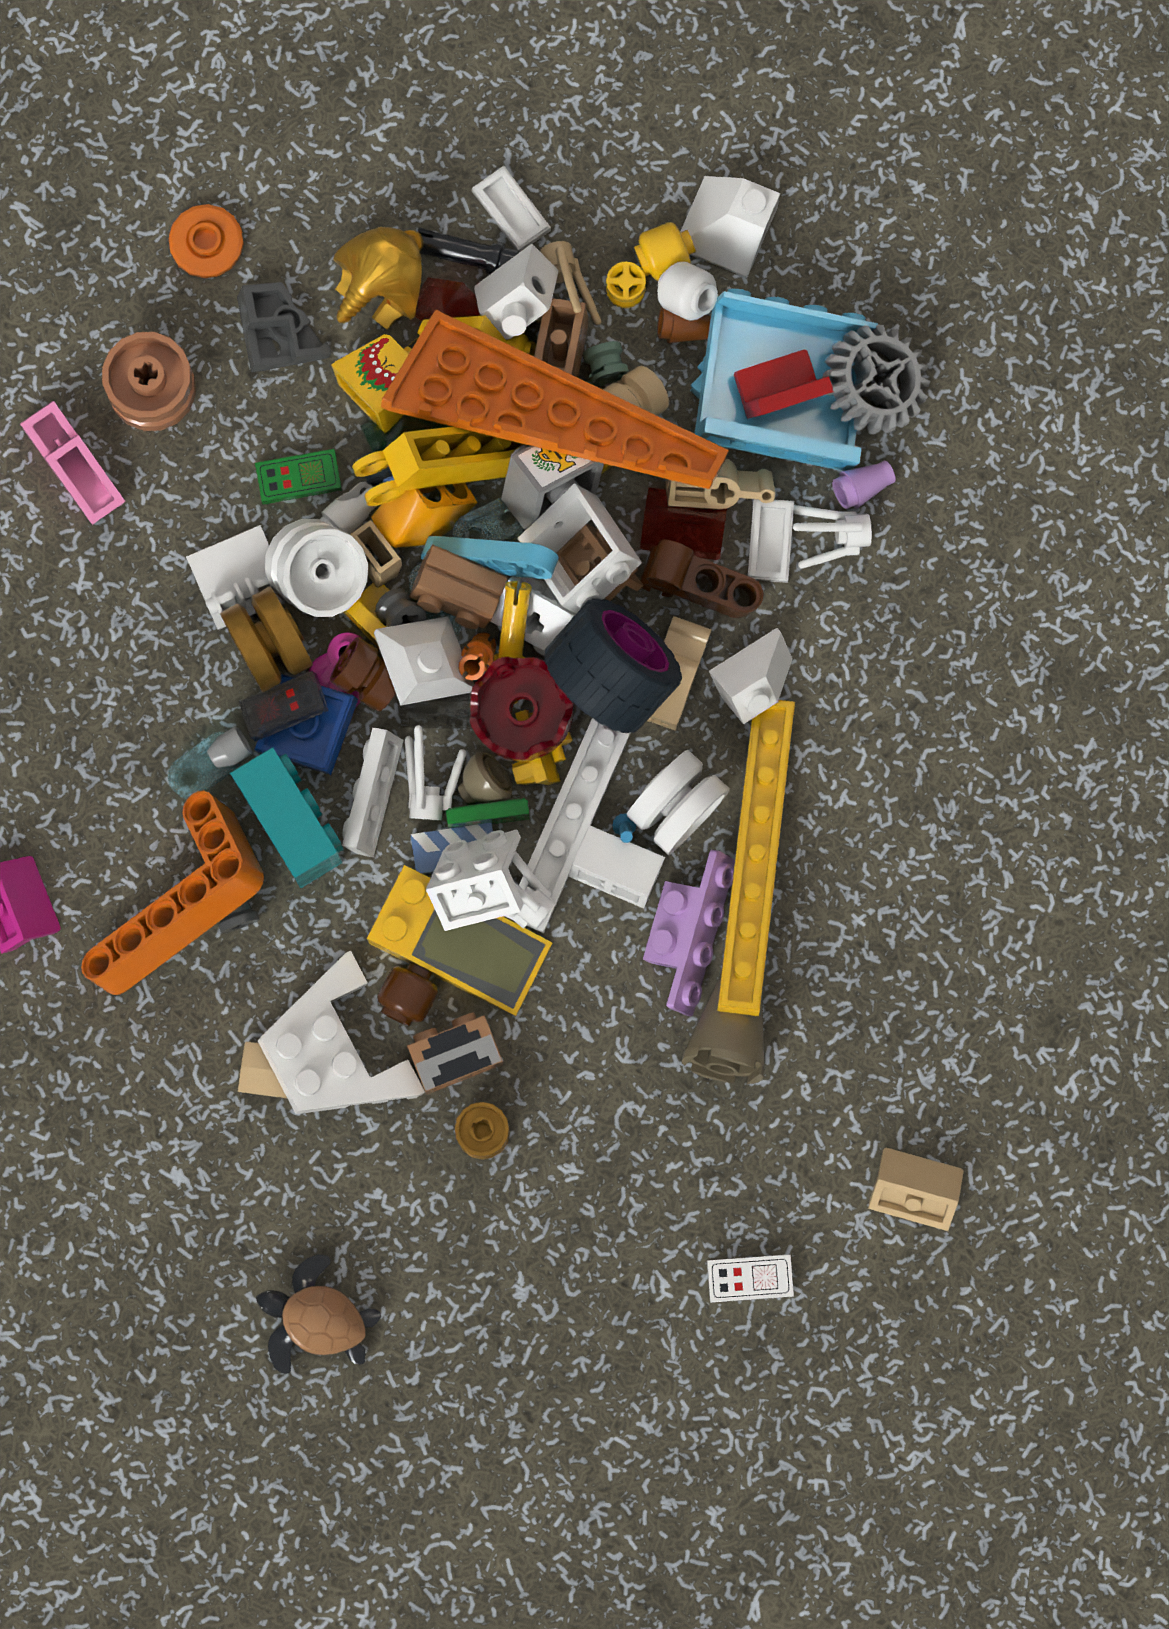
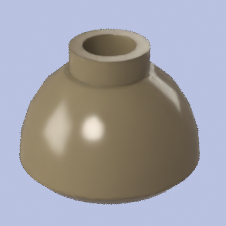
M478 751L467 762L463 772V782L458 785V791L466 803L474 805L476 802L484 804L507 801L512 797L513 787L502 765L489 753Z

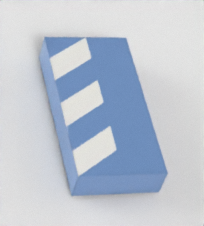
M492 822L411 834L416 871L424 875L433 874L445 847L459 840L471 842L482 839L485 835L493 832Z

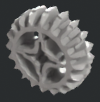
M865 325L857 329V333L850 331L845 334L843 341H838L833 345L832 350L834 354L829 355L825 360V363L831 369L825 371L821 377L829 376L834 392L826 395H834L836 401L831 404L830 409L836 410L841 407L844 411L841 421L847 422L854 418V430L859 431L867 426L869 434H876L881 429L884 433H890L895 430L896 426L902 428L909 424V417L913 418L921 411L918 405L926 402L928 396L922 389L928 387L931 382L921 377V373L925 372L929 366L923 363L919 364L916 359L920 357L922 350L916 349L911 351L909 346L912 338L906 337L899 341V329L893 328L886 333L884 325H877L873 331L869 326ZM876 352L883 354L891 362L883 361ZM852 368L854 369L856 374V382L854 385L851 376ZM886 372V375L879 379L880 382L874 383L869 387L866 386L868 382L873 380L875 375L878 376ZM898 374L901 382V390H899L897 386ZM861 397L870 398L876 406L880 405L882 409L869 405Z

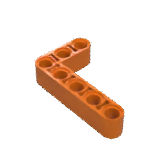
M203 790L193 793L186 800L182 812L183 818L205 863L91 948L82 960V974L112 995H120L129 990L253 897L263 885V870L235 813L207 791Z

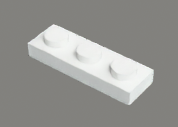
M373 727L370 739L366 741L363 748L364 762L360 778L356 780L353 787L354 801L350 817L347 818L343 826L344 840L342 846L357 854L374 857L404 741L388 730Z

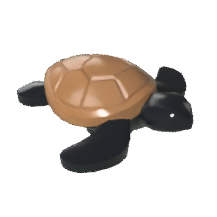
M316 1254L299 1264L292 1276L295 1294L291 1297L275 1290L265 1291L256 1296V1301L263 1312L269 1316L283 1319V1325L272 1333L268 1341V1352L271 1362L280 1373L287 1374L291 1371L290 1357L291 1348L294 1343L308 1353L330 1355L345 1351L349 1360L354 1364L360 1365L365 1362V1348L360 1343L366 1337V1328L375 1326L381 1318V1313L376 1309L370 1308L358 1312L355 1305L342 1292L332 1287L315 1286L319 1275L330 1265L331 1260L326 1255Z

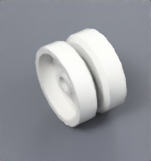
M300 519L284 526L273 537L265 556V573L270 587L285 602L314 617H333L348 610L361 597L368 579V562L363 548L351 535L319 519Z
M689 750L684 751L662 769L645 787L639 798L627 812V817L641 830L652 827L663 816L666 817L655 831L654 842L668 855L679 848L698 829L730 791V788L716 775L704 778L692 789L691 786L702 772L703 763Z

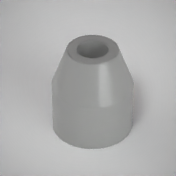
M236 726L218 736L207 750L211 761L217 768L235 765L253 754L248 741Z

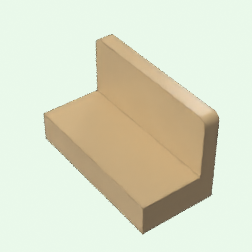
M884 1148L868 1209L948 1231L959 1202L964 1171L958 1167L894 1149Z

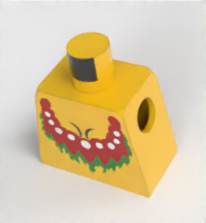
M384 334L331 364L339 386L384 433L388 432L404 414L381 408L382 398L418 338L403 349L390 335Z

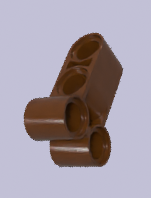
M662 539L659 541L658 546H652L640 579L643 584L642 589L650 592V589L653 588L662 591L661 596L673 597L674 595L733 618L745 617L761 605L764 596L763 589L759 582L752 577L693 555L694 551L674 541ZM697 574H705L710 578L712 582L711 592L707 593L699 590L695 582ZM735 588H741L748 593L750 598L748 607H742L735 602L733 597Z

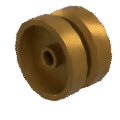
M270 586L252 595L251 604L260 620L257 623H253L246 609L239 604L220 613L231 637L262 692L281 683V673L273 660L274 657L279 655L287 670L294 675L313 666L302 643L304 638L288 609L286 607L283 608Z

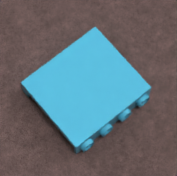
M728 289L727 292L724 291L717 297L716 304L711 312L695 434L721 447L844 471L852 469L860 463L861 448L855 447L857 430H854V418L847 422L841 421V416L844 412L841 407L836 410L830 409L831 404L836 401L834 395H823L765 415L747 419L734 378V372L805 349L808 351L815 377L820 379L825 371L831 369L825 363V360L829 355L834 354L832 348L835 343L843 341V336L848 332L855 331L857 333V329L865 325L869 326L873 331L878 323L865 321V316L857 313H843L842 316L827 313V308L819 305H805L803 308L789 305V301L781 297H767L765 300L751 297V293L743 289ZM852 368L851 376L854 385L856 382V374L854 369Z

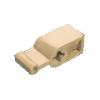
M727 458L710 489L666 479L665 485L668 506L726 509L733 506L739 498L759 499L763 503L773 502L775 498L771 471L767 469H761L757 472L737 471L735 464Z
M673 616L664 642L679 663L682 680L681 684L647 721L676 731L712 629Z

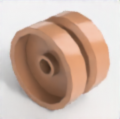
M137 332L122 338L108 352L102 367V384L115 413L126 424L143 431H161L177 424L190 411L196 396L195 377L184 350L170 337L156 332Z

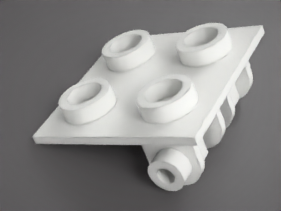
M261 525L186 556L217 630L226 627L220 613L236 604L243 606L249 616L256 614L251 604L252 595L270 586L265 573V556L269 543ZM276 594V596H277V598L279 599L280 603L285 602L284 600H282V599Z

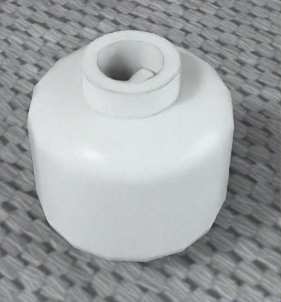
M688 262L673 264L660 276L658 281V301L661 306L686 320L701 318L708 314L716 304L718 291L713 275Z

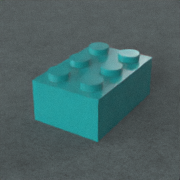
M272 747L230 773L300 888L342 864L338 854L344 850L341 845L342 843L329 823L321 826L317 820L323 814L308 788L300 792L296 786L302 780L286 753L279 757Z

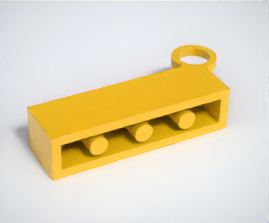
M457 427L410 431L402 433L384 450L360 458L353 464L352 468L357 477L373 475L387 467L390 468L394 480L379 484L364 495L368 506H378L395 500L405 490L505 478L511 455L516 449L525 444Z

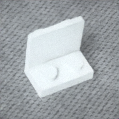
M497 830L479 840L471 842L459 840L445 847L426 888L445 931L521 911L524 903L508 869L521 838L518 830L505 833L502 830Z

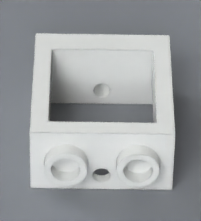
M574 483L518 537V540L522 543L545 546L556 553L591 519L593 520L613 551L576 586L559 561L552 578L544 579L560 605L577 614L588 600H602L608 596L619 584L624 583L642 562L598 496Z

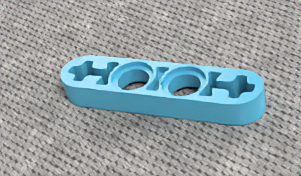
M429 536L421 554V559L423 560L430 547L435 545L505 576L538 579L552 578L559 559L557 553L539 544L445 536Z

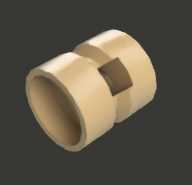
M644 366L635 367L623 375L620 381L612 383L603 389L656 416L664 412L669 406L668 394L663 383L653 371Z

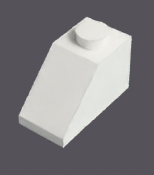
M776 628L709 670V673L724 702L740 721L745 724L778 703L793 658L782 633Z

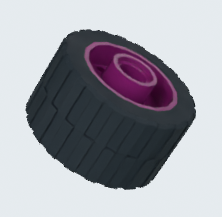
M606 599L588 600L545 649L544 657L548 671L566 696L595 721L621 733L637 732L675 691L682 680L679 663L661 637L650 626L639 619L638 616L619 604L612 603Z

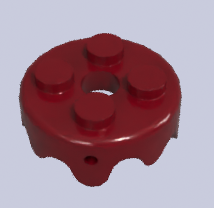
M498 658L490 664L487 671L474 684L471 690V715L469 718L471 727L484 745L493 753L505 759L532 761L544 757L554 751L564 741L571 728L574 717V703L555 683L545 661L539 658ZM522 699L531 701L534 706L532 716L525 721L514 719L512 716L513 705Z

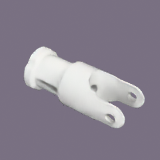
M367 482L358 483L349 492L344 493L322 511L323 516L319 520L350 535L362 525L370 512L377 507L368 506L364 498L365 493L373 487ZM362 488H366V490L362 494H360V490Z

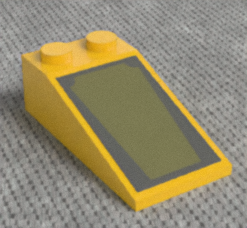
M404 865L367 937L369 944L409 964L412 962L430 971L433 976L517 1016L553 943L526 928L523 929L517 923L504 916L445 931L426 891L431 878Z

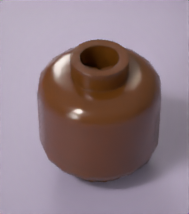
M410 962L407 969L399 966L393 967L389 971L377 996L378 1002L383 1006L381 1013L410 1027L412 1021L416 1023L423 1022L438 995L437 986L429 980L432 973Z

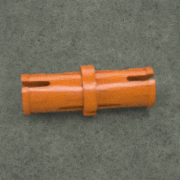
M478 633L467 644L469 648L465 646L462 650V659L459 662L458 668L461 675L467 671L465 676L467 680H477L482 677L483 673L489 668L487 664L490 666L494 661V652L496 651L497 644L494 638L490 642L488 641L490 637L488 633Z

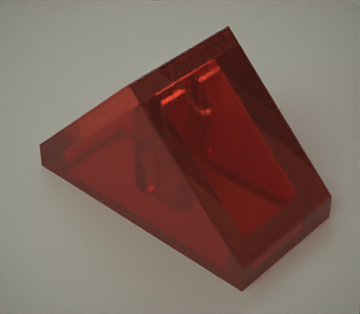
M428 277L420 289L415 317L422 321L430 319L435 310L452 318L481 316L476 295L463 282Z

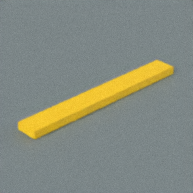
M778 700V703L751 720L717 1011L752 1016H759L795 707V702Z

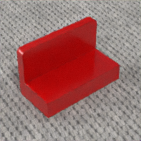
M805 349L734 372V378L747 419L765 415L834 392L829 376L816 379L808 351Z

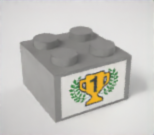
M526 444L522 445L510 457L501 500L524 530H526L574 483L596 495L604 463Z

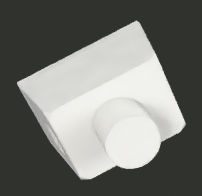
M531 243L474 286L480 315H486L506 340L521 335L528 325L549 310L558 276V269Z

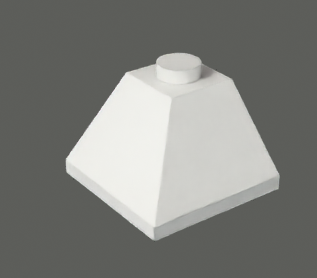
M704 176L680 231L688 230L696 252L690 255L748 278L778 208L780 193L744 178Z
M449 616L384 627L374 631L400 705L471 693L474 682L465 678L467 671L462 675L459 672L458 667L462 659V650Z

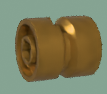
M480 1102L469 1105L462 1110L455 1124L456 1139L462 1150L472 1158L481 1160L493 1158L500 1154L508 1144L510 1136L508 1120L502 1110L493 1104Z

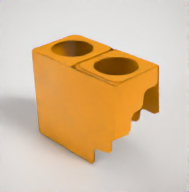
M466 483L453 484L455 487L453 494L446 489L445 485L405 490L400 497L382 504L371 518L392 547L425 545L429 536H442L452 530L477 504V501ZM438 488L441 493V500L433 502L423 494Z

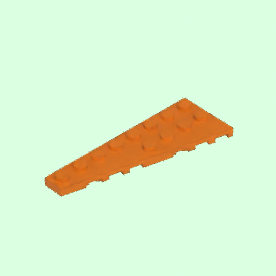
M438 310L434 311L381 402V408L391 412L706 489L711 488L729 450Z

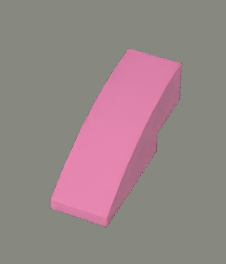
M51 401L20 423V426L92 525L126 502L54 401Z

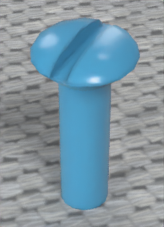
M624 813L616 816L612 824L614 832L620 835L624 843H629L632 840V833L636 830L637 825L627 817V814Z

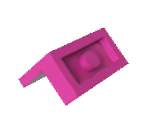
M32 856L0 862V952L3 954L18 949L32 939L55 934L61 929Z

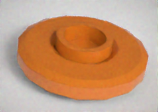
M210 204L193 206L181 213L172 224L168 238L170 253L178 267L189 275L200 278L217 277L232 269L239 260L244 245L242 229L235 217L224 208Z

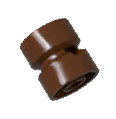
M356 637L338 659L331 673L330 682L349 694L354 691L359 692V700L380 712L390 703L396 692L383 657H378V649L360 637Z

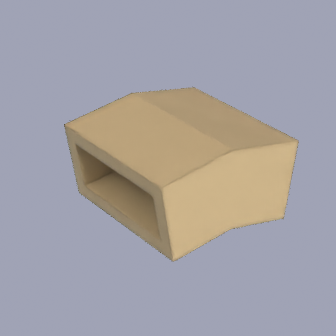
M371 520L350 534L363 548L368 562V576L377 588L398 576L402 567L401 559ZM366 543L370 546L372 551L383 564L382 567L379 565V563L376 561V559L373 557L370 551L366 548Z
M245 1041L238 1092L287 1098L259 1043Z

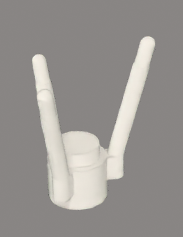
M794 505L793 514L836 520L835 523H795L793 525L795 531L835 532L836 543L844 544L842 548L800 561L798 563L799 568L803 569L843 556L859 555L860 547L871 545L872 530L869 514L857 515L856 511L842 512Z
M417 725L414 729V749L412 737H405L409 785V818L442 820L443 810L452 808V797L466 757V750H459L444 795L440 796V787L424 786L423 729L420 725Z
M515 851L512 861L534 890L527 887L524 891L515 883L524 904L520 912L506 915V917L515 921L523 929L529 924L536 930L557 904L550 899L553 894L540 883Z

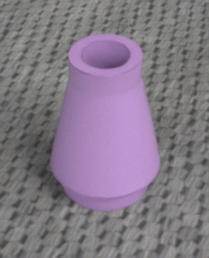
M887 461L841 471L839 477L832 482L833 490L843 508L854 507L858 509L885 487L894 483L895 474Z

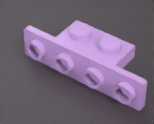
M711 850L709 853L700 888L665 881L643 960L649 963L676 969L667 1007L687 1016L693 1015L695 1006L701 999L702 981L706 967L712 960L713 942L717 928L723 921V907L728 889L733 881L735 859L717 850Z

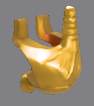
M378 227L349 240L335 253L333 260L342 268L341 281L335 290L344 296L343 303H341L340 309L337 312L339 323L345 324L349 322L352 317L356 316L357 312L361 311V308L365 307L372 298L377 296L385 298L372 318L387 330L403 315L410 320L415 317L422 276L420 251L423 247V238L419 232L414 230L404 232L390 227Z

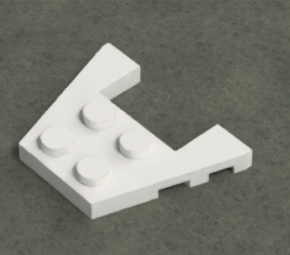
M351 951L346 952L258 1040L295 1114L346 1108L350 1105L365 1103H384L395 1099H413L425 1093L408 1059L370 1077L333 1008L332 1002L361 989L368 983Z

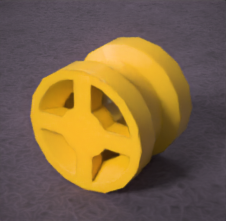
M627 261L617 263L607 274V297L617 307L626 309L638 305L644 298L646 291L645 273L635 263Z

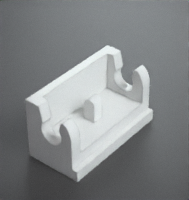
M589 825L572 863L569 877L641 908H645L665 857L633 843H624L621 838Z

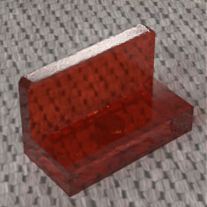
M648 488L640 548L651 551L652 546H658L659 541L664 539L689 547L694 551L693 555L697 557L718 560L721 555L727 508L710 509L668 506L666 490Z

